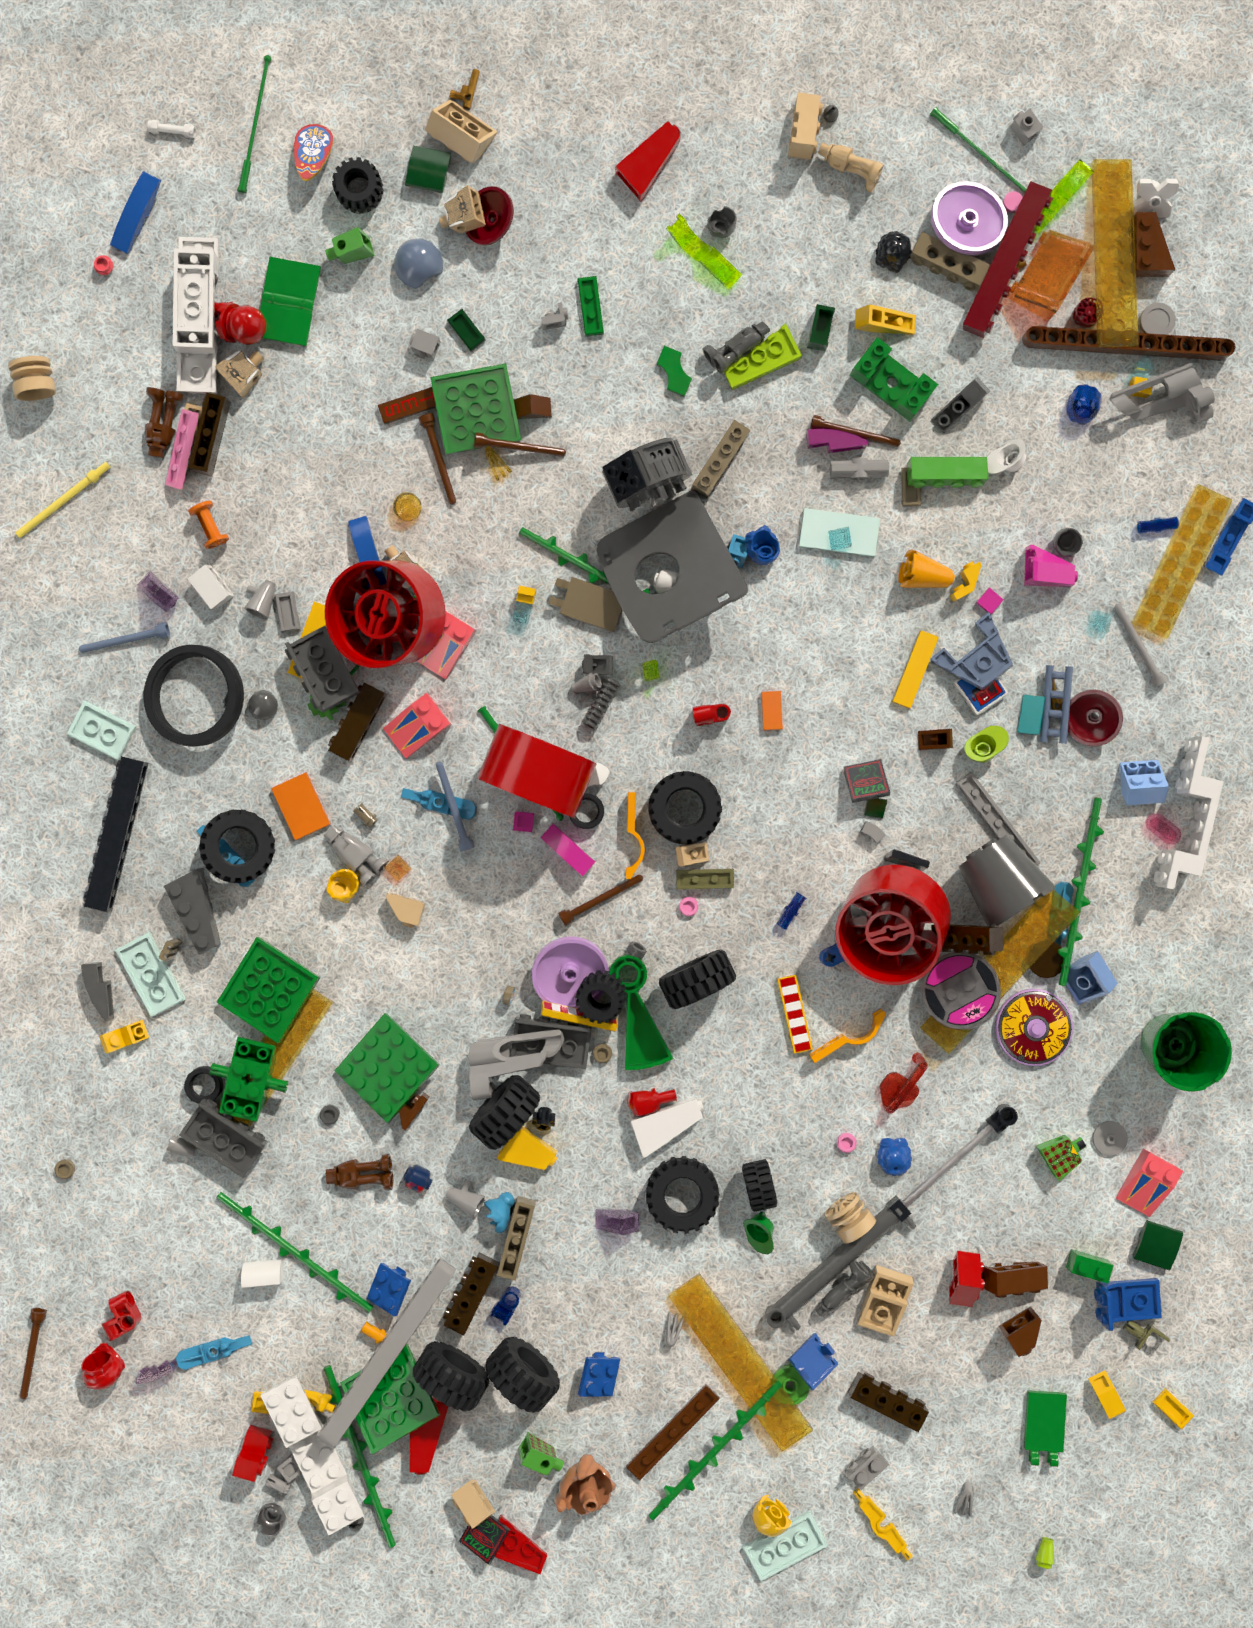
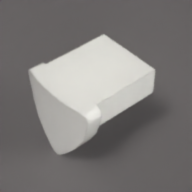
M597 763L588 787L595 784L597 786L603 784L609 775V769Z

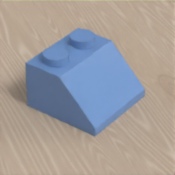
M1096 951L1070 964L1071 968L1069 969L1066 986L1079 1005L1109 994L1118 983L1100 953Z

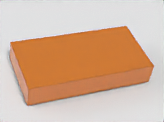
M781 691L761 692L763 730L783 729Z

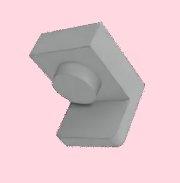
M562 302L558 303L560 314L547 313L545 317H541L543 330L566 326L565 320H568L567 308H563Z

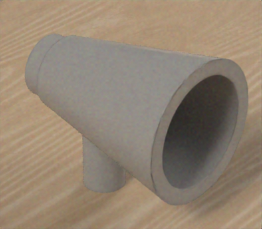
M265 580L259 588L248 585L246 591L253 594V597L244 609L254 616L268 620L276 584Z
M465 1179L461 1189L450 1187L446 1198L474 1220L483 1206L485 1196L469 1192L468 1190L472 1182Z

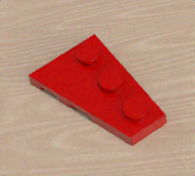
M500 1515L499 1521L511 1530L495 1557L541 1575L547 1553L505 1517Z

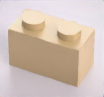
M475 1479L468 1481L451 1495L455 1507L461 1510L465 1523L469 1527L471 1526L472 1529L479 1526L496 1512Z

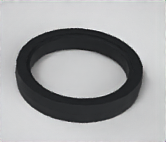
M182 645L173 648L163 654L148 673L143 692L145 712L154 729L171 742L188 747L212 744L227 735L239 719L244 702V687L241 676L228 657L211 647ZM203 657L212 661L223 673L228 689L227 704L221 718L210 729L202 733L187 735L177 731L166 720L160 704L161 687L166 675L176 664L188 658Z

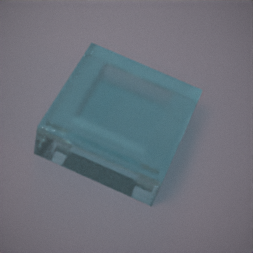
M1093 610L1088 629L1107 634L1113 614Z

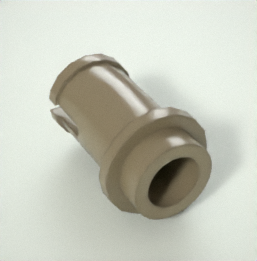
M361 803L358 805L359 809L356 807L353 812L365 823V826L371 828L378 819L375 814L373 815Z

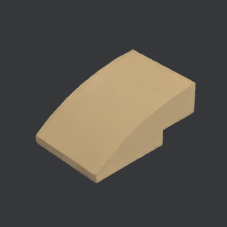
M876 1265L873 1271L874 1278L869 1283L862 1304L858 1325L894 1337L907 1307V1299L914 1285L912 1276Z

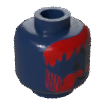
M418 1164L412 1167L409 1166L402 1179L405 1181V1187L416 1193H421L424 1189L428 1190L433 1181L430 1179L431 1172Z

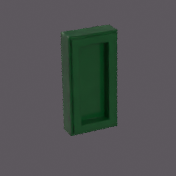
M460 309L447 319V322L470 352L486 341L485 337L463 309Z

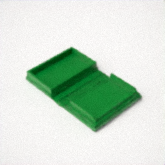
M269 256L260 311L266 319L264 339L307 346L321 266Z

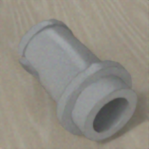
M270 1474L265 1486L280 1492L281 1496L282 1494L287 1495L291 1484Z

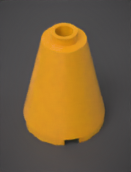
M910 549L905 553L904 557H907L905 563L901 562L898 574V582L902 583L901 587L948 588L949 585L953 584L955 575L952 569L916 550Z

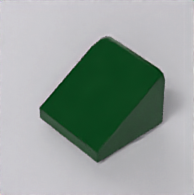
M875 798L866 800L864 815L883 819L887 799Z

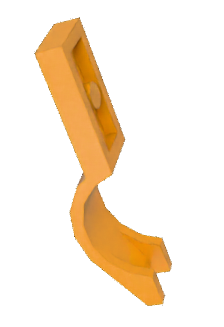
M628 792L627 832L633 834L638 839L641 849L638 860L632 866L626 868V879L632 878L642 862L645 852L644 842L640 835L635 832L636 792Z
M880 1008L872 1014L873 1023L867 1034L860 1038H849L841 1033L809 1054L813 1062H818L846 1043L861 1045L869 1042L876 1035L886 1016L884 1010Z

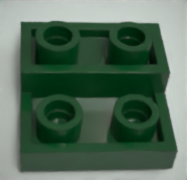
M413 145L405 186L443 193L447 181L451 153Z
M1146 1220L1139 1233L1140 1241L1132 1254L1133 1258L1166 1270H1171L1181 1245L1183 1231Z

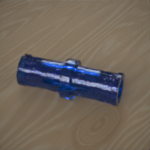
M1157 517L1154 520L1138 521L1137 531L1141 534L1146 532L1160 533L1163 530L1178 529L1179 521L1177 517L1162 519Z
M796 892L789 905L785 906L784 909L786 910L776 924L787 930L793 918L799 914L797 912L807 898Z

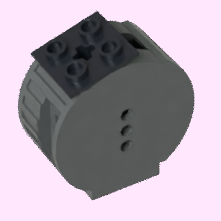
M673 438L655 440L629 450L602 467V473L617 507H629L630 511H634L635 508L640 507V504L645 503L647 500L653 508L658 505L655 499L660 497L662 500L674 498L676 494L673 488L676 493L684 491L687 487L683 481L692 476L678 440H673Z

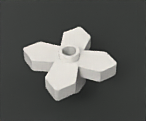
M1139 179L1136 190L1141 198L1132 203L1130 209L1131 217L1136 212H1150L1152 209L1156 212L1157 217H1169L1172 205L1167 199L1177 193L1179 187L1178 180L1165 179L1160 184L1151 179Z

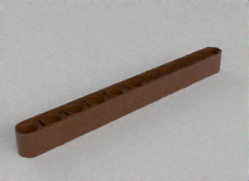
M1032 326L1022 337L1024 346L1035 349L1217 361L1225 360L1236 349L1234 341L1227 338ZM1029 334H1034L1036 341L1031 340ZM1048 335L1054 336L1055 342H1051L1048 339ZM1067 336L1072 337L1074 339V343H1070L1067 340ZM1087 337L1093 340V345L1087 342ZM1106 339H1110L1112 341V346H1109L1106 343ZM1125 340L1131 342V347L1126 346ZM1144 341L1150 344V348L1145 347ZM1164 342L1169 345V350L1164 348ZM1182 344H1186L1189 350H1184ZM1202 345L1207 347V352L1202 350ZM1221 346L1226 349L1227 353L1221 351Z

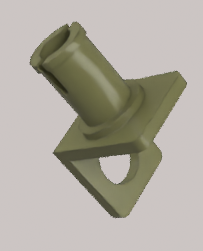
M1131 1320L1127 1321L1128 1325L1125 1324L1123 1326L1124 1330L1137 1338L1135 1346L1139 1350L1152 1331L1170 1342L1167 1335L1151 1324H1148L1143 1329Z

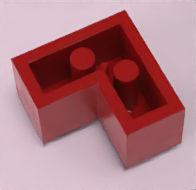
M957 1250L953 1259V1279L949 1286V1304L973 1307L975 1301H978L980 1291L984 1290V1279L981 1278L984 1265L981 1262L980 1254Z
M250 1425L246 1432L242 1450L237 1456L232 1476L255 1482L257 1476L262 1475L269 1456H266L267 1449L271 1450L274 1438L271 1437L272 1430Z

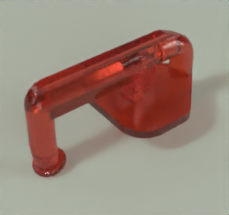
M916 1052L913 1054L912 1060L918 1065L908 1078L898 1072H891L880 1083L879 1088L883 1108L888 1114L894 1113L898 1108L910 1106L918 1096L919 1088L916 1083L928 1068V1064L921 1053Z

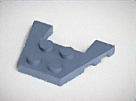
M989 612L975 622V626L984 634L986 639L963 658L956 661L945 648L930 658L933 664L982 691L1013 667V663Z

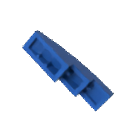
M145 171L141 173L117 223L110 242L111 246L126 254H130L136 235L140 234L145 218L149 217L161 183L160 179Z

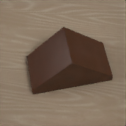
M529 394L514 399L517 419L552 417L550 397Z
M952 729L918 731L919 750L953 748Z

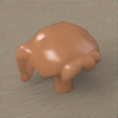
M584 1454L580 1461L572 1465L562 1478L559 1493L555 1496V1505L560 1513L565 1509L570 1510L572 1508L579 1515H587L590 1512L600 1510L604 1505L608 1504L611 1492L615 1490L616 1485L611 1480L610 1473L602 1465L595 1462L592 1455Z

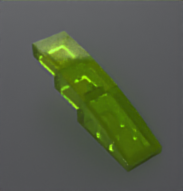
M1081 159L1053 188L1051 197H1053L1052 204L1043 213L1045 218L1041 227L1037 226L1035 230L1038 234L1094 173Z

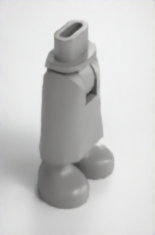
M335 825L324 834V837L329 840L328 844L332 846L347 868L354 873L359 872L361 875L360 885L363 887L367 886L376 877L372 871L364 866V862L368 863L377 874L389 862L384 857L374 858L372 856L374 851L349 833L344 832L343 829L339 830Z

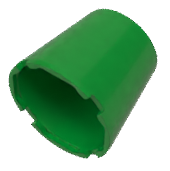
M1181 1012L1156 1016L1147 1023L1141 1035V1050L1146 1060L1166 1083L1179 1090L1189 1092L1205 1090L1223 1078L1231 1063L1232 1046L1230 1038L1217 1020L1202 1013Z

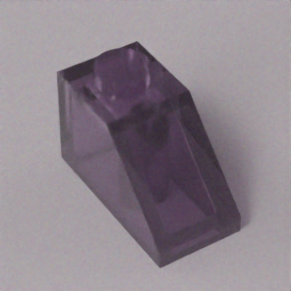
M151 571L137 584L146 596L165 612L173 608L179 599L174 591Z
M596 1209V1229L619 1235L638 1232L639 1212L628 1209Z

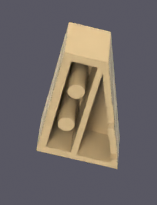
M798 92L788 157L810 160L812 153L816 154L818 142L815 141V138L819 134L820 129L818 115L821 116L823 103H820L821 95Z

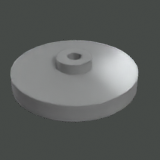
M1164 303L1150 304L1141 313L1140 326L1144 333L1168 335L1175 326V314Z
M1105 1121L1095 1128L1092 1139L1095 1148L1104 1155L1113 1156L1124 1150L1127 1145L1128 1136L1124 1127L1119 1123Z

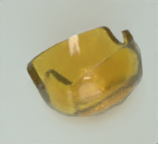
M402 492L393 501V513L402 521L411 522L418 518L422 511V503L413 493Z

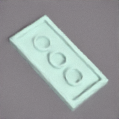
M804 508L799 547L875 557L880 518Z
M150 932L115 950L151 1018L186 1000L166 961L159 959L161 951Z
M809 1510L792 1519L790 1527L783 1534L777 1537L762 1535L742 1547L761 1582L822 1550L828 1544Z

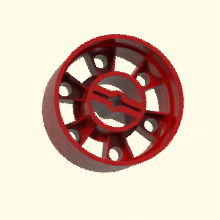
M381 560L356 563L345 569L335 579L326 597L325 623L333 644L348 660L363 667L384 668L415 662L426 656L436 646L444 630L446 609L439 586L424 569L407 561ZM385 566L387 567V584L379 585V580L373 571ZM367 581H369L371 585L370 588L367 586ZM409 585L412 587L416 598L407 590ZM358 593L361 597L356 604L355 610H353L355 595ZM418 616H420L418 630H416L415 627L418 622ZM359 631H362L371 638L367 646L360 638ZM392 642H400L405 653L399 658L392 660Z
M499 724L477 779L575 818L597 763L521 731Z
M884 865L874 868L856 881L842 907L835 927L838 949L846 963L855 972L870 981L885 985H903L914 982L930 972L940 956L951 921L950 905L944 891L937 882L918 869L905 865ZM851 905L866 911L867 916L852 918ZM925 923H934L937 935L931 930H924ZM910 947L916 952V954L902 955Z

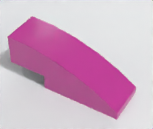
M554 824L540 837L582 876L596 862Z

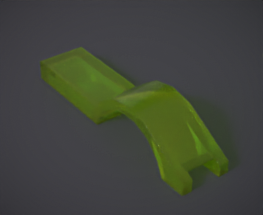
M679 213L676 216L678 220L672 226L668 225L666 230L684 252L703 265L729 290L742 274L715 247L703 242L691 230L687 220Z

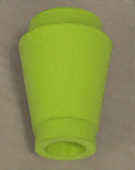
M1042 1537L1035 1557L1037 1566L1052 1569V1565H1054L1053 1539Z

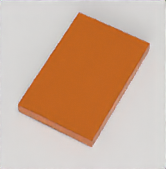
M307 772L271 788L295 840L331 824Z

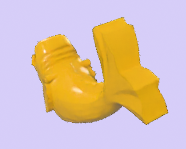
M304 1390L311 1405L316 1408L315 1411H319L321 1414L326 1411L333 1413L335 1405L330 1404L331 1395Z

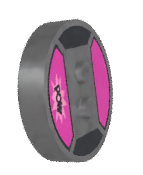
M951 952L938 958L935 966L924 976L922 998L928 1012L939 1023L955 1030H970L983 1025L995 1014L1001 999V986L995 970L985 959L976 954H968V952Z

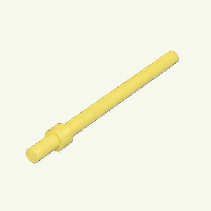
M104 462L97 469L89 471L83 480L15 532L17 536L22 538L89 484L98 481L100 476L111 468L110 465Z

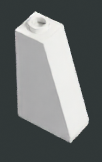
M695 1096L662 1107L652 1114L631 1118L643 1158L649 1156L703 1118L701 1112L705 1110L702 1101H697Z

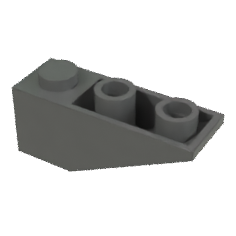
M978 377L975 378L931 420L944 434L978 404L990 390Z

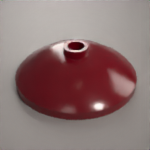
M495 186L485 187L478 191L486 225L466 232L470 240L479 245L486 246L498 242L507 233L513 220L514 207L512 199L507 192Z
M1091 689L1076 694L1070 700L1068 733L1074 740L1087 746H1101L1111 742L1119 734L1123 725V711L1119 702L1112 695L1101 690ZM1097 712L1099 717H1093L1092 713Z

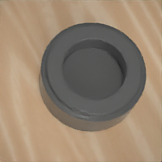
M630 942L627 947V951L639 959H642L647 952L646 948L638 942Z
M326 1105L320 1111V1119L325 1124H334L339 1119L340 1112L335 1105Z

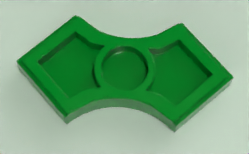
M664 345L657 365L667 374V390L685 397L692 378L682 369L680 362L682 353Z

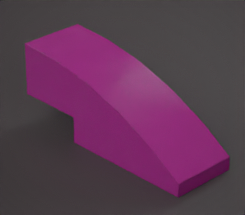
M809 429L806 432L808 449L827 446L828 454L865 449L868 446L867 440L843 431Z

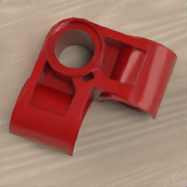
M726 704L692 707L696 726L728 720L731 715V710ZM721 707L726 708L728 711V715L724 718H720L717 715V710Z
M128 1290L110 1298L108 1301L109 1308L115 1317L105 1323H101L109 1341L115 1340L131 1331L141 1321V1313L132 1293ZM127 1317H131L133 1323L129 1322Z

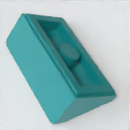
M1023 695L1018 733L1039 735L1045 697Z

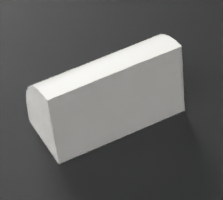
M204 565L188 578L210 609H216L234 597L210 565Z
M283 1259L246 1262L242 1266L241 1288L277 1285L284 1279Z

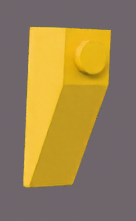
M870 304L856 309L855 329L872 333L915 334L916 315Z

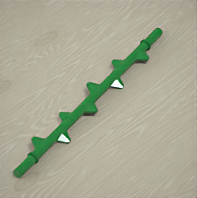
M524 527L520 529V535L558 555V565L562 566L570 562L589 573L590 583L600 579L609 584L604 572L587 563L586 553L575 557L556 546L555 536L545 540L540 535L538 536ZM648 588L643 590L644 592L650 594V590Z
M1094 797L1092 813L1089 816L1090 823L1086 842L1077 844V848L1084 854L1080 875L1071 880L1077 887L1073 911L1063 916L1070 923L1066 947L1058 949V953L1063 957L1058 985L1065 987L1067 985L1069 969L1071 968L1074 943L1083 938L1077 931L1081 907L1090 905L1091 902L1084 896L1088 871L1096 869V865L1091 861L1094 839L1104 834V831L1097 825L1098 820H1100L1099 813L1102 799Z
M220 1192L216 1197L218 1200L252 1225V1233L254 1235L262 1232L280 1246L279 1256L284 1257L291 1254L310 1268L309 1276L311 1278L319 1275L337 1289L336 1299L341 1300L348 1297L352 1300L351 1302H355L368 1313L372 1310L373 1306L338 1280L339 1270L334 1269L327 1272L309 1258L310 1251L308 1249L299 1251L281 1237L282 1227L277 1226L270 1229L252 1215V1207L250 1205L242 1208L238 1205V1202L235 1203L224 1193Z
M328 1365L323 1369L330 1385L329 1389L332 1391L330 1402L338 1405L342 1400V1395L332 1367ZM351 1423L342 1437L349 1438L357 1459L352 1467L355 1470L361 1471L369 1492L368 1496L364 1499V1504L374 1506L381 1525L380 1529L384 1533L388 1547L392 1548L396 1543L390 1529V1524L387 1521L388 1517L392 1514V1509L383 1508L375 1488V1485L380 1480L378 1477L371 1476L363 1455V1451L368 1445L366 1442L357 1439Z
M778 1380L762 1394L760 1399L747 1412L739 1409L736 1411L738 1422L723 1437L712 1436L714 1447L699 1462L691 1459L688 1461L690 1472L675 1487L664 1486L666 1497L661 1499L660 1503L649 1513L650 1519L655 1520L665 1508L669 1507V1504L683 1489L693 1491L695 1489L693 1479L706 1465L718 1466L716 1455L731 1439L739 1441L743 1439L741 1429L755 1414L763 1417L766 1416L764 1405L770 1402V1399L782 1387Z

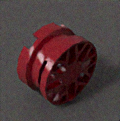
M1092 297L1081 300L1074 308L1073 319L1075 323L1082 328L1094 326L1102 317L1103 306L1100 301Z

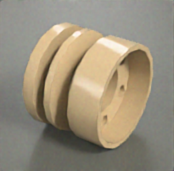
M25 356L8 363L9 371H11L10 378L16 380L12 383L14 397L17 400L36 401L50 398L56 394L54 379L49 377L52 374L49 358L44 356Z
M851 1192L841 1197L824 1214L826 1219L830 1221L831 1226L837 1227L836 1233L843 1243H850L859 1239L876 1223V1219L868 1208L862 1209L865 1203L863 1200H860L857 1192Z

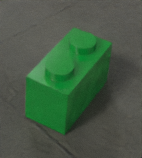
M1073 1249L1070 1251L1066 1268L1073 1274L1107 1284L1109 1283L1114 1266L1107 1259Z

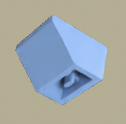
M1158 760L1120 762L1121 789L1126 805L1165 803L1169 786Z

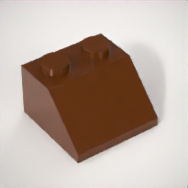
M1030 1306L998 1327L1017 1356L1020 1357L1030 1354L1032 1349L1036 1347L1042 1320Z

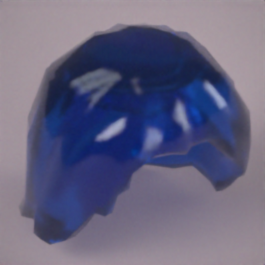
M1088 384L1078 385L1072 394L1069 395L1066 405V412L1070 421L1085 425L1095 419L1102 404L1101 393L1094 386L1091 387Z

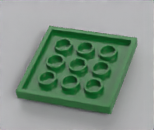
M506 363L430 377L446 455L479 449L474 448L476 432L484 433L487 438L514 442L521 441Z
M256 937L217 1000V1003L276 1043H281L321 977L262 938Z
M384 1013L334 1071L386 1123H390L440 1064L387 1013Z
M405 1344L355 1417L372 1455L440 1416L433 1397L427 1394L413 1377V1367L416 1364V1360L408 1344ZM362 1370L340 1382L345 1394Z

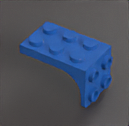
M1159 1279L1109 1281L1108 1284L1096 1282L1094 1297L1098 1308L1095 1309L1097 1320L1108 1331H1113V1323L1162 1318Z

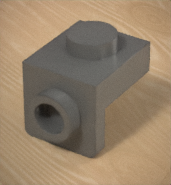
M584 654L582 661L583 673L612 675L613 656Z

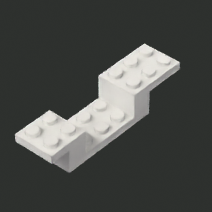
M179 237V249L174 248L173 347L177 352L176 391L179 393L206 394L208 392L217 394V369L214 366L217 365L218 336L214 331L215 279H219L218 238Z
M1192 737L1185 743L1184 751L1186 755L1185 759L1181 761V777L1177 779L1175 787L1177 794L1198 798L1199 800L1194 805L1193 812L1195 817L1189 825L1191 834L1185 843V850L1187 851L1163 849V852L1159 854L1158 863L1160 866L1154 875L1156 887L1174 890L1178 872L1202 876L1224 782L1201 776L1210 740L1208 737Z
M297 1375L261 1393V1398L285 1447L290 1448L312 1493L313 1505L328 1535L363 1517L364 1512L356 1498L355 1488L335 1447L332 1449L317 1439V1435L324 1424L318 1412L315 1411L316 1408L311 1405Z

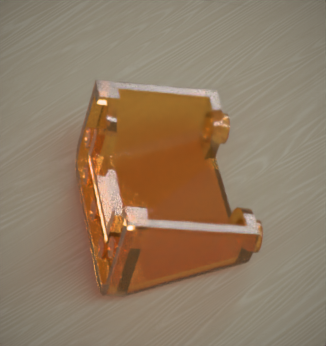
M1050 229L1048 232L1044 231L1038 240L1041 243L1039 249L1020 281H1015L1011 286L1010 292L1012 294L1009 297L1013 302L1046 321H1049L1060 308L1095 247L1089 242Z

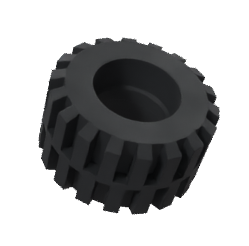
M352 157L348 158L349 162L344 160L341 162V167L337 166L335 168L337 173H333L332 176L334 179L332 181L333 190L341 205L343 204L346 210L350 208V211L353 213L358 210L359 214H362L364 209L369 212L371 211L370 207L376 208L378 206L376 201L380 202L382 199L381 194H383L384 190L381 177L373 163H369V160L364 159L362 161L361 157H356V160H353ZM355 178L368 180L366 189L360 193H352L347 188L349 183Z
M598 970L595 974L591 972L588 977L586 976L577 990L575 996L577 1000L575 1003L576 1006H579V1013H584L583 1017L585 1019L588 1017L590 1022L593 1023L596 1020L597 1024H602L603 1021L609 1023L611 1019H616L621 1013L626 1001L627 992H624L626 987L625 984L621 985V978H615L616 974L612 973L610 975L608 974L609 971L605 970L604 973H601V970ZM602 990L610 996L611 1002L607 1004L598 1003L592 997L591 992Z
M763 1159L743 1164L742 1172L752 1211L757 1212L777 1207L776 1192L767 1160Z

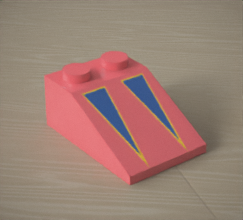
M446 611L444 630L438 643L426 656L417 660V662L446 680L473 638L476 630Z
M425 693L383 729L405 759H407L452 724L432 697Z
M1143 1148L1118 1192L1116 1199L1150 1217L1175 1188L1183 1170Z

